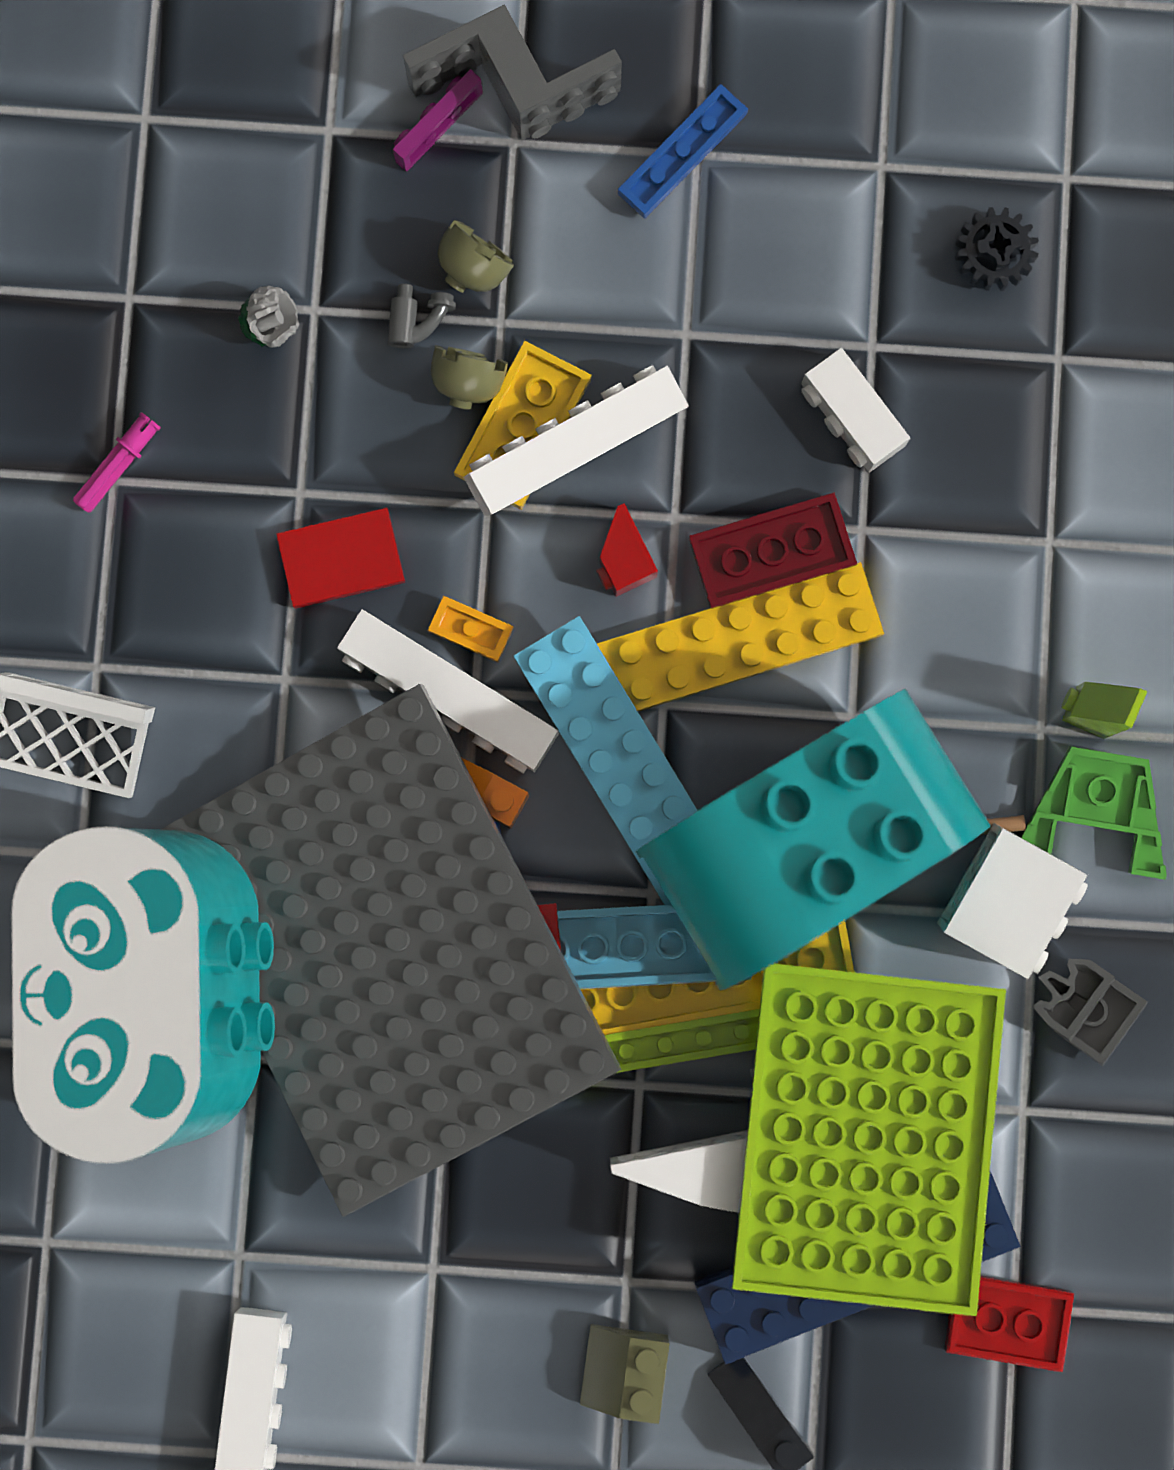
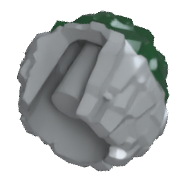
M268 285L254 290V293L241 305V314L238 316L240 329L245 337L261 347H280L290 336L296 333V329L300 325L297 320L298 311L289 294L280 287Z

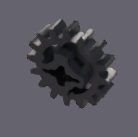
M989 207L985 218L979 212H976L971 219L972 224L964 223L961 229L963 235L958 236L955 242L956 246L963 249L956 253L955 260L965 261L960 272L961 274L968 272L973 274L971 279L972 285H975L979 280L985 281L984 289L986 291H989L993 283H997L999 290L1004 291L1008 286V280L1014 286H1017L1022 280L1021 274L1024 276L1029 275L1033 269L1029 263H1034L1038 258V253L1031 249L1035 248L1039 241L1038 238L1028 237L1033 226L1032 224L1025 226L1020 224L1022 214L1019 213L1012 219L1009 217V208L1005 207L1000 215H996L993 207ZM984 230L983 240H978L976 244H973L974 237ZM992 243L995 244V248L990 249ZM997 250H1003L1002 254H998ZM1020 255L1019 262L1009 269L1010 259Z

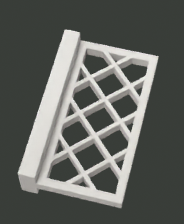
M0 673V724L4 727V730L0 732V738L8 734L19 751L18 754L10 759L0 758V767L132 798L148 724L153 720L155 707L14 673ZM6 698L19 701L27 716L11 725L3 713ZM29 704L41 707L33 711ZM48 708L56 710L64 722V725L49 734L37 717L38 714ZM66 713H70V714H74V715H78V716L75 717V718H73L72 720H70V718L68 717V715H67ZM85 717L93 719L102 732L87 743L83 741L73 725ZM31 720L42 738L25 748L14 729ZM104 722L112 723L115 725L107 729ZM122 726L137 729L134 745L122 752L111 733ZM68 728L79 748L62 757L51 738ZM105 737L116 757L99 766L88 747ZM43 743L47 745L56 760L55 763L47 768L37 767L29 755L30 751ZM80 752H83L93 768V771L84 777L74 776L66 763L67 760ZM132 752L129 764L125 756ZM23 757L26 764L16 762V760ZM119 760L127 772L125 786L112 785L102 770ZM60 766L64 773L54 771L53 769ZM94 775H97L100 781L91 780L89 778L93 777Z

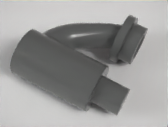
M399 284L397 297L391 299L388 345L396 348H412L415 343L426 339L437 328L446 313L455 310L454 296L443 292L432 293L431 300H428L427 307L432 311L422 323L416 325L417 300L412 299L413 286Z

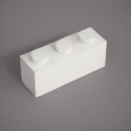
M842 348L804 375L801 383L804 387L802 388L804 397L812 407L819 406L827 417L824 419L826 426L835 437L838 438L841 435L849 446L847 452L850 458L858 467L864 466L870 473L904 448L910 440L909 435Z

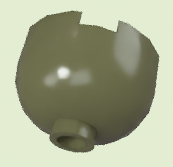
M454 220L444 233L438 249L440 265L448 273L445 281L462 293L466 288L475 292H487L497 287L513 268L512 259L491 241L487 243L479 236L473 234L474 229L460 221Z
M435 345L431 362V377L436 389L450 397L449 405L471 410L472 403H486L497 395L504 382L508 362L497 359L496 363L487 361L484 354L454 347H448L446 354V350L443 347Z

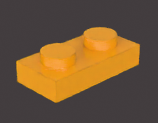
M443 595L428 628V632L498 663L514 627Z

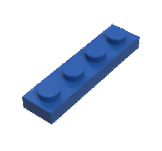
M720 84L618 188V195L645 219L747 115L748 108Z

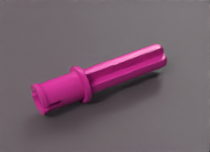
M141 412L139 414L140 416L121 439L119 437L115 439L118 443L74 496L73 501L84 511L90 513L95 509L136 456L139 459L141 458L139 454L157 430H160L161 427L154 421H151L144 431L141 432L150 421V418Z

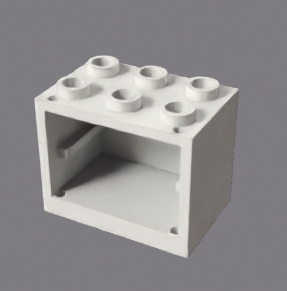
M993 823L937 924L944 933L1029 979L1032 972L1038 973L1044 966L1048 957V952L1045 949L1051 938L1058 939L1064 931L1068 922V918L1064 916L1071 903L1077 905L1084 896L1088 884L1084 883L1087 875Z

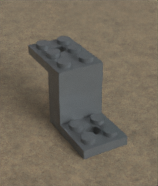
M505 4L403 55L408 85L415 97L423 93L425 95L433 94L439 91L445 82L457 76L463 77L470 69L475 72L477 66L482 65L522 141L529 137L536 139L545 135L551 130V126L563 120L570 122L577 119L584 113V109L596 103L604 105L616 98L618 92L621 91L622 61L615 49L547 83Z

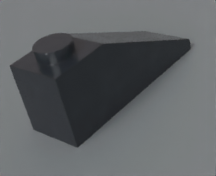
M744 1357L726 1365L725 1362H722L708 1373L711 1381L773 1470H799L814 1458L807 1442Z

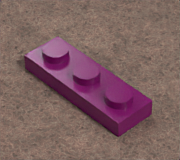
M471 69L463 77L457 76L454 78L445 91L446 95L437 104L435 102L430 103L420 115V121L412 130L405 129L395 140V147L393 148L395 161L406 172L483 94L482 80Z

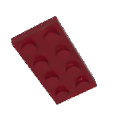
M835 492L696 533L688 538L711 609L857 566Z

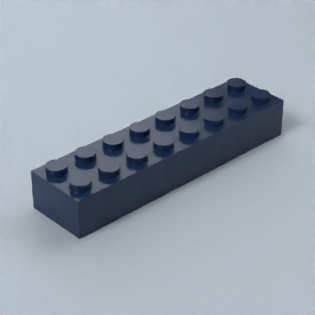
M991 1171L989 1174L982 1262L1021 1247ZM734 1266L694 1281L725 1365L874 1306L871 1304L732 1289Z

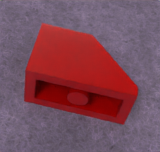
M625 503L617 506L600 555V565L602 568L596 570L604 589L607 591L612 588L616 597L657 578L658 575L653 559Z

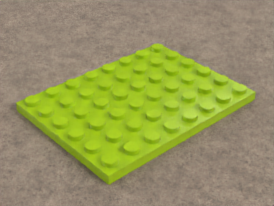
M772 964L764 969L732 1289L977 1316L1006 989L782 964Z

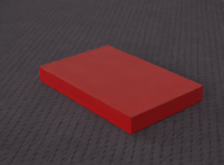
M388 508L276 533L294 609L406 583Z
M980 1276L977 1316L949 1314L944 1351L946 1353L1063 1372L1074 1293L1067 1290Z

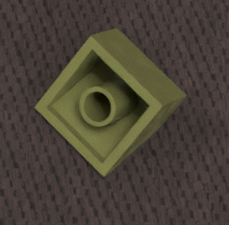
M590 1324L580 1405L619 1419L659 1424L670 1346L668 1335Z

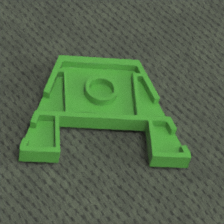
M1069 746L1020 838L1051 854L1057 821L1134 833L1128 873L1166 880L1167 872L1166 866L1163 863L1162 840L1156 818V802L1149 759Z

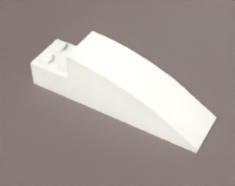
M747 1130L611 1157L612 1174L700 1206L739 1213Z

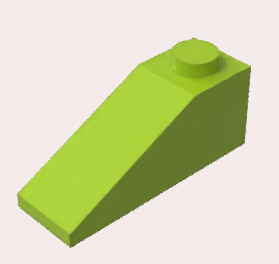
M1085 681L1079 684L1076 689L1071 687L1068 690L1061 706L1062 709L1066 710L1062 721L1102 739L1108 738L1133 727L1148 691L1135 687Z

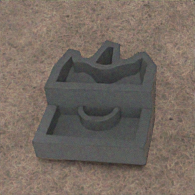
M1069 959L1067 966L1071 974L1068 979L1050 970L1038 977L1052 993L1053 999L1050 1002L1040 1000L1032 1007L1057 1034L1103 1067L1147 1006L1148 1001L1115 980V976L1093 961Z

